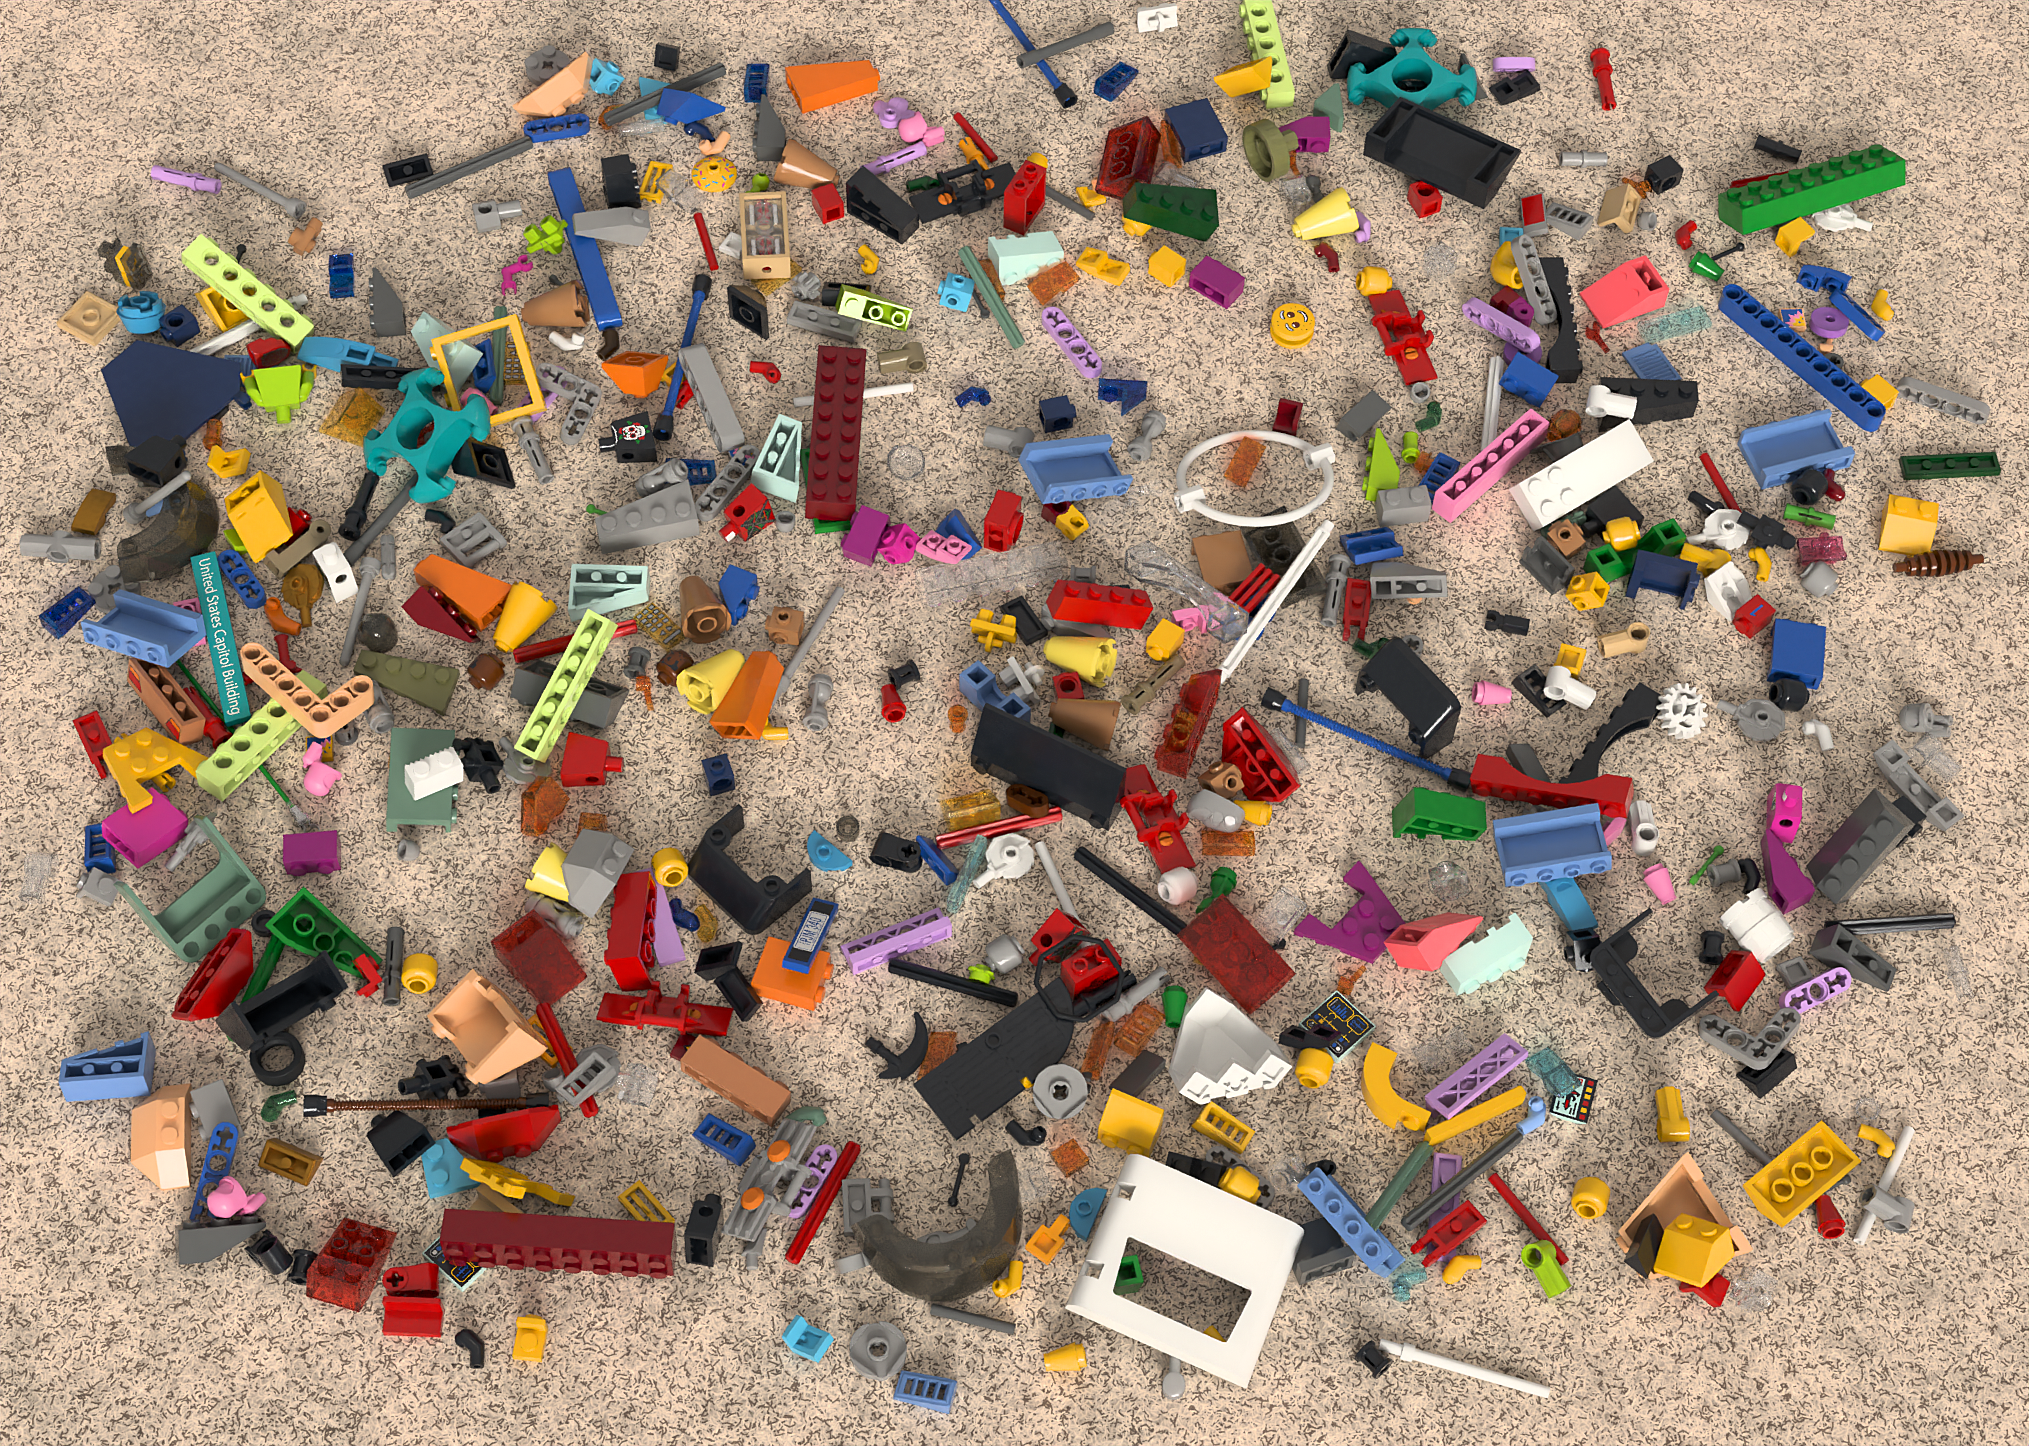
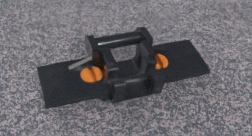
M974 159L970 161V164L944 173L943 171L937 172V179L941 186L910 196L909 201L919 213V219L922 224L950 214L962 217L991 206L993 199L1004 196V190L1016 173L1010 162L983 171L978 161ZM972 172L974 173L972 183L960 188L956 182H949V180Z

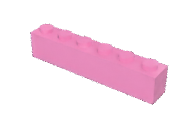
M1529 409L1435 492L1432 510L1451 523L1525 458L1532 449L1545 440L1550 422L1533 409Z

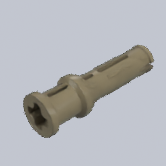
M1179 654L1172 655L1146 681H1139L1129 695L1125 694L1121 698L1123 707L1131 714L1137 715L1146 702H1151L1155 698V692L1186 665L1182 656Z

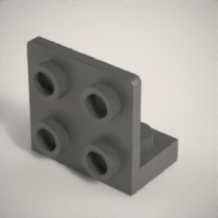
M1325 1217L1299 1225L1305 1233L1292 1265V1270L1299 1285L1352 1267L1355 1257L1353 1249L1349 1245L1343 1246L1338 1232Z

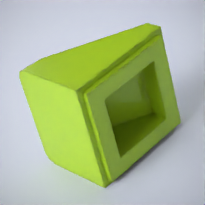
M235 528L223 531L226 541L232 550L237 551L240 556L248 553Z

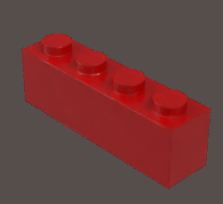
M1058 579L1046 600L1053 619L1137 630L1143 628L1153 610L1150 598L1144 590L1083 583L1073 580Z

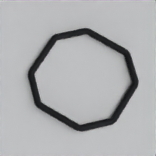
M1072 934L1038 957L1034 986L1056 1017L1085 1023L1120 1000L1125 974L1104 941L1098 938ZM1073 939L1099 944L1119 973L1115 998L1086 1017L1059 1013L1039 984L1044 958Z

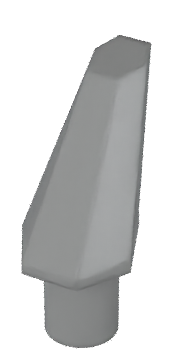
M762 1228L754 1242L749 1241L741 1253V1256L746 1257L747 1270L758 1269V1257L762 1255L767 1228Z

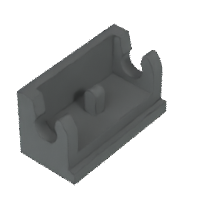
M1371 390L1341 418L1336 430L1355 442L1358 440L1357 437L1360 439L1392 407L1374 390Z
M1541 535L1536 539L1532 549L1529 546L1524 549L1519 563L1551 595H1554L1570 584L1575 568Z

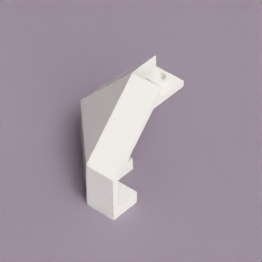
M1205 987L1191 1005L1186 1002L1168 1071L1179 1093L1201 1105L1221 1096L1231 1098L1248 1094V1090L1263 1087L1264 1090L1274 1088L1292 1067L1281 1047L1224 994L1221 996Z

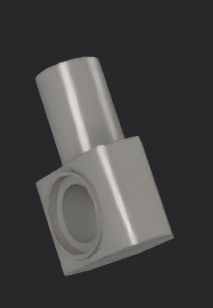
M495 199L472 204L478 233L502 229L500 220L523 216L519 199L496 204Z

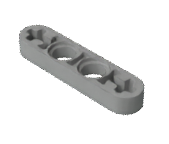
M1523 234L1511 241V251L1529 304L1534 309V318L1538 324L1547 325L1556 320V307L1534 242L1530 236ZM1528 264H1530L1532 268V274L1528 270ZM1535 286H1537L1540 291V297L1536 293Z
M1912 377L1901 378L1896 388L1899 391L1898 396L1900 398L1978 425L1986 423L1990 414V407L1982 401ZM1927 394L1933 395V396H1935L1937 399L1929 398V397H1927L1926 395H1927ZM1949 403H1956L1960 405V407L1952 406Z
M745 445L740 448L695 503V509L699 520H713L751 476L760 455V451L756 446ZM753 453L754 459L748 458L744 467L742 463L745 461V454L750 455ZM733 470L742 473L737 479H732L728 476ZM717 488H725L727 490L724 496H716L713 492ZM710 505V511L705 510L702 512L701 508L706 509Z

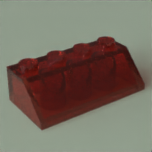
M1148 116L1108 131L1095 187L1097 194L1122 200L1135 182L1151 184L1161 134Z
M1214 669L1192 674L1188 684L1183 683L1179 697L1182 699L1180 704L1175 703L1171 713V718H1174L1172 724H1166L1162 737L1165 741L1163 745L1159 744L1154 755V759L1158 760L1157 770L1184 779L1187 778L1219 697L1222 670Z
M1223 893L1204 907L1176 935L1249 1015L1275 995L1296 974Z

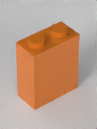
M768 936L751 981L752 988L758 996L814 1011L817 1002L822 1003L826 988L823 986L825 980H830L833 974L834 964H831L830 953L819 950L808 974L782 968V962L791 942Z

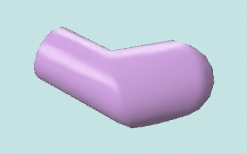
M1360 211L1355 212L1359 230L1355 231L1354 239L1357 243L1367 242L1370 239L1371 222Z

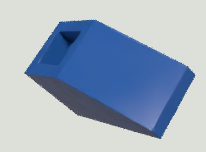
M730 564L718 585L721 601L731 615V625L736 626L739 619H744L746 616L748 604L751 599L755 600L757 598L760 587L758 586L756 574Z

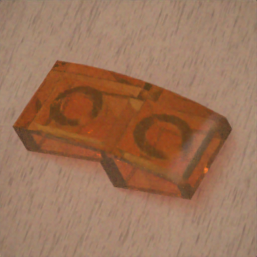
M1065 261L1040 275L1027 285V288L1043 306L1060 291L1064 294L1081 278Z
M1244 436L1223 478L1246 488L1266 446Z

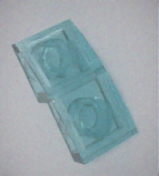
M1548 1047L1525 1059L1528 1069L1540 1077L1544 1087L1558 1098L1569 1095L1573 1090L1582 1086L1581 1081L1570 1067Z

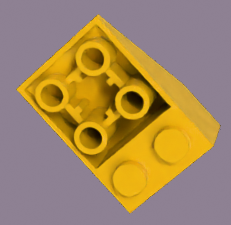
M263 471L257 472L224 498L227 515L255 563H258L270 551L275 550L293 536L282 484Z

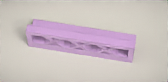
M938 907L841 946V951L852 974L856 975L886 963L891 958L901 957L951 937L952 924L948 916L944 917ZM937 917L938 919L931 923L925 924V921L931 918ZM906 928L912 929V930H910V931H908V932H905V933H903V934H900L901 930H903V929H906ZM878 939H887L885 941L875 944ZM858 947L862 948V950L850 954L849 952L850 950H853Z
M1504 1033L1425 1095L1426 1110L1432 1112L1431 1117L1434 1119L1442 1114L1449 1120L1528 1057V1051Z

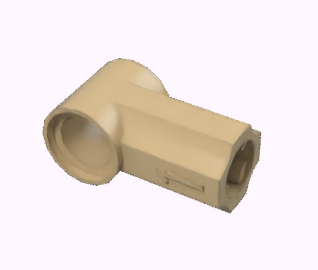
M1634 622L1630 624L1628 629L1598 636L1597 643L1601 656L1608 658L1627 652L1635 654L1643 652L1648 643L1650 629L1642 622Z

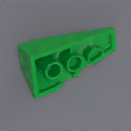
M305 887L265 924V927L285 945L314 958L320 952L326 950L338 969L363 980L364 978L352 960L361 954H365L366 957L372 956L378 965L383 961L381 957Z

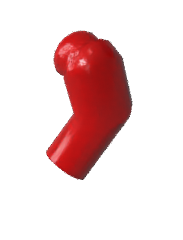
M1692 220L1675 232L1676 243L1680 244L1682 250H1686L1693 245V242L1690 240V234L1697 229V225Z
M750 362V373H760L770 383H777L781 379V372L774 363Z

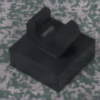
M658 42L655 49L654 66L676 71L679 64L680 47Z

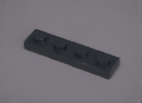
M341 364V387L398 390V384L401 381L400 377L422 368ZM441 386L433 387L432 391L440 392Z

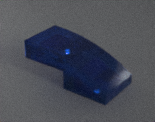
M353 253L329 255L330 298L354 297L355 270Z

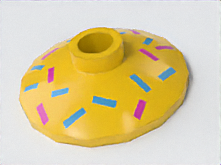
M718 156L700 160L694 165L691 172L694 184L701 190L708 192L726 190L734 184L737 178V169L734 164L728 159Z

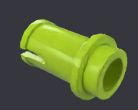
M1410 431L1404 433L1401 457L1406 463L1412 464L1418 461L1421 453L1418 449V434Z

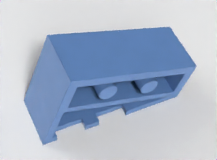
M150 1032L141 1033L140 1038L125 1043L123 1040L114 1042L115 1046L98 1051L96 1048L62 1059L58 1083L66 1102L151 1096L156 1049Z

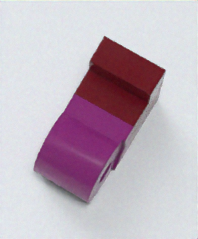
M1508 285L1491 297L1490 306L1527 327L1531 326L1534 309Z

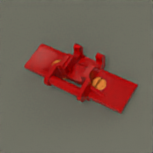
M1400 289L1369 295L1368 300L1375 313L1371 323L1378 330L1384 344L1383 350L1385 355L1392 356V360L1396 362L1405 385L1437 379L1438 376L1426 351V348L1430 347L1433 342L1434 335L1432 330H1427L1426 334L1423 330L1422 324L1425 320L1423 310H1419L1417 315L1412 318ZM1388 331L1393 333L1396 342L1393 343Z
M1141 764L1127 768L1124 797L1119 801L1121 807L1126 809L1138 833L1136 835L1138 841L1143 842L1145 847L1148 846L1161 874L1177 867L1195 868L1196 864L1180 834V831L1188 824L1189 817L1186 812L1178 817L1174 810L1173 804L1177 799L1175 790H1169L1168 794L1163 797L1161 792L1158 791L1146 765ZM1139 812L1142 813V815H1143V817H1144V819H1145V822H1146V824L1148 825L1149 828H1146V826H1145V824H1144V822H1143V820H1142V818H1141Z
M652 980L651 990H648L647 997L605 992L596 1017L597 1020L605 1023L637 1026L639 1030H643L644 1024L678 1028L680 1035L694 1033L722 1037L727 1036L734 1008L689 1003L690 985L681 984V991L677 998L662 996L660 981Z

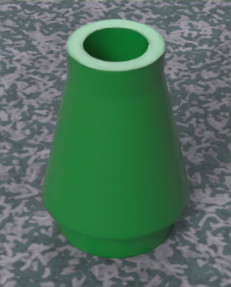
M1700 251L1696 253L1688 265L1693 273L1710 278L1716 282L1725 271L1709 255Z
M1167 986L1164 989V993L1161 994L1165 1025L1169 1028H1179L1188 995L1185 988L1181 986Z

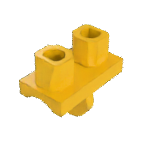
M981 608L976 619H971L970 627H972V633L979 635L977 642L985 644V652L991 653L993 646L1002 648L1004 641L1015 644L1017 640L1016 617L1003 615L1000 625L992 623L994 613Z

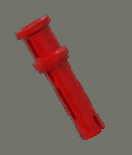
M1597 48L1590 53V60L1594 65L1592 69L1593 76L1598 81L1602 109L1604 111L1611 110V104L1614 110L1617 105L1610 76L1613 72L1612 65L1609 63L1610 52L1606 48Z
M189 686V689L185 687L183 689L206 719L203 735L210 738L212 747L216 751L217 747L227 742L233 734L226 731L221 718L215 717L194 687Z

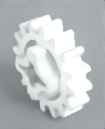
M1678 683L1663 690L1665 695L1658 697L1662 704L1656 706L1658 710H1661V714L1657 718L1664 721L1661 726L1662 729L1668 727V735H1675L1676 739H1688L1700 734V728L1706 725L1702 718L1708 716V714L1703 712V708L1707 705L1700 702L1703 697L1702 694L1696 695V688H1689L1688 683Z

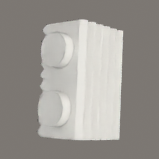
M449 747V749H444V751H439V753L435 752L434 755L430 754L429 757L425 756L424 759L420 758V761L405 765V785L416 801L464 781V766L454 748Z

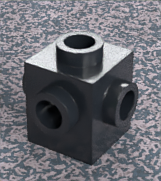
M1592 927L1567 931V946L1563 948L1566 962L1570 963L1576 971H1592L1590 955L1593 949L1602 943L1600 936Z

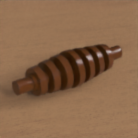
M1938 549L1924 552L1923 554H1916L1914 557L1907 556L1903 562L1893 563L1892 568L1894 573L1905 572L1907 576L1912 577L1915 575L1917 577H1942L1959 573L1963 570H1971L1973 564L1984 563L1983 554L1972 555L1970 550L1951 551Z

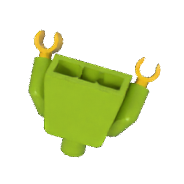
M302 364V369L301 365L251 370L252 374L250 376H243L241 372L240 377L247 394L257 406L265 407L266 412H276L277 423L285 424L292 422L291 410L300 409L301 403L307 400L314 386V379L317 376V366L314 365L313 369H306L305 364Z

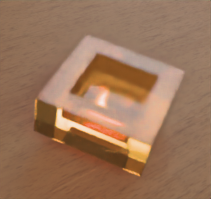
M1074 1138L1050 1154V1158L1066 1179L1087 1166L1090 1160Z

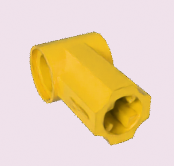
M1687 542L1684 544L1679 557L1682 560L1698 563L1697 570L1701 571L1705 578L1725 563L1732 561L1731 555L1724 550L1714 549L1708 551Z
M1667 1086L1656 1090L1655 1099L1658 1112L1656 1128L1659 1142H1688L1690 1138V1124L1688 1118L1684 1117L1680 1089H1676L1674 1086Z

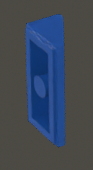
M489 338L474 346L483 353L473 369L474 384L484 394L489 391L496 379L492 345Z
M921 835L916 836V842L921 848V857L946 886L955 882L960 871L938 849L932 839Z

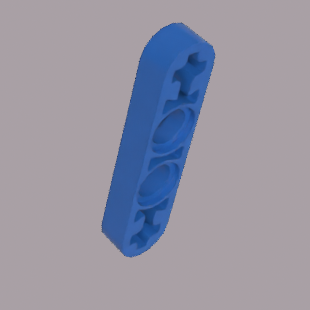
M229 1122L218 1124L212 1132L190 1219H196L197 1215L200 1216L204 1212L205 1207L199 1206L200 1201L207 1203V1198L203 1195L204 1187L209 1183H215L219 1187V1181L225 1176L230 1175L239 1141V1132ZM225 1128H230L229 1132L234 1135L232 1139H227L225 1144L226 1149L231 1148L229 1154L222 1150H213L215 1145L221 1147L222 1138L218 1136V1133L224 1132ZM222 1155L226 1158L227 1164L223 1170L215 1171L211 1168L210 1162L214 1156ZM208 1209L207 1216H209L210 1218H215L216 1216H214Z

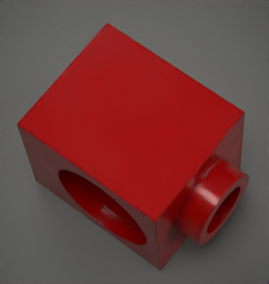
M1416 181L1409 185L1407 200L1419 219L1440 212L1443 197L1437 188L1422 181Z
M1077 671L1072 673L1064 672L1052 677L1056 702L1058 698L1085 699Z

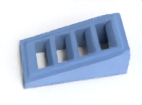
M901 1370L893 1399L950 1414L957 1390V1381ZM907 1380L913 1381L909 1394L904 1393ZM918 1383L924 1384L920 1396L915 1395ZM929 1386L935 1387L932 1398L926 1397ZM940 1389L945 1390L943 1400L938 1399Z

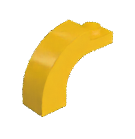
M1372 1042L1361 1073V1089L1367 1106L1382 1123L1392 1129H1395L1397 1122L1400 1121L1410 1130L1424 1132L1432 1112L1402 1099L1394 1092L1390 1084L1389 1075L1398 1053Z

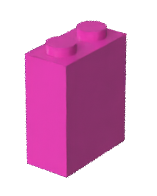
M153 787L147 790L153 796L152 804L133 814L130 812L128 804L102 820V837L137 869L187 835L184 832L189 822L187 815L182 810H177L170 803L166 795L158 793Z

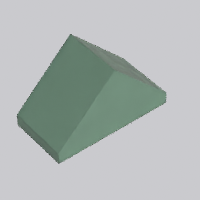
M1339 83L1333 84L1314 101L1312 115L1313 117H1329L1330 128L1336 132H1342L1344 121Z

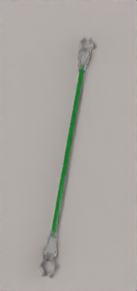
M178 659L176 664L226 726L222 712L181 660ZM233 726L227 727V729L232 734H234L235 729L233 728ZM261 764L258 768L286 802V806L293 816L295 824L304 830V833L307 832L306 828L309 826L317 828L321 832L318 825L312 824L308 813L302 811L298 804H295L288 798Z

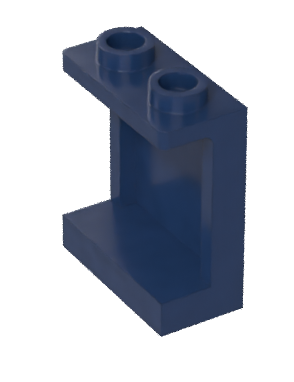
M1208 98L1165 109L1164 125L1165 127L1170 126L1181 146V158L1184 163L1226 152L1228 136Z
M1638 549L1629 576L1625 597L1635 599L1640 587L1681 597L1679 609L1685 610L1687 602L1692 603L1695 589H1697L1701 574L1696 573L1698 563Z

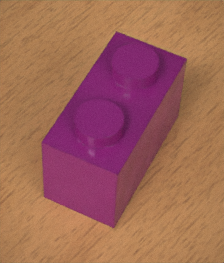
M1206 255L1190 272L1189 287L1223 308L1228 309L1243 293L1245 278L1238 272L1224 266L1220 261Z
M862 505L859 512H854L850 522L852 528L849 534H844L840 547H842L844 557L871 567L878 553L877 547L881 542V536L887 531L891 522L889 515Z
M337 830L283 835V865L287 875L304 876L306 873L314 872L330 874L333 871L341 870V841Z

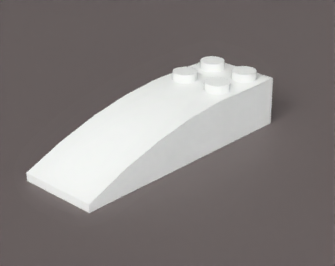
M1628 419L1511 487L1509 491L1531 529L1536 531L1649 465L1654 460L1632 422Z

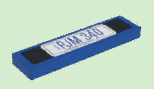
M813 897L783 958L782 968L805 974L809 973L838 912V903Z

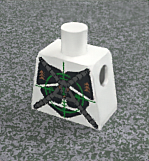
M336 542L326 544L312 552L314 564L323 575L324 583L336 603L358 593V587L351 567ZM342 575L343 581L340 583L335 582L337 576Z

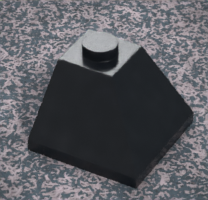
M729 285L727 287L730 318L767 340L769 338L768 314L763 294L751 289L747 285Z
M466 439L451 463L454 474L514 489L516 485L505 450L475 439Z

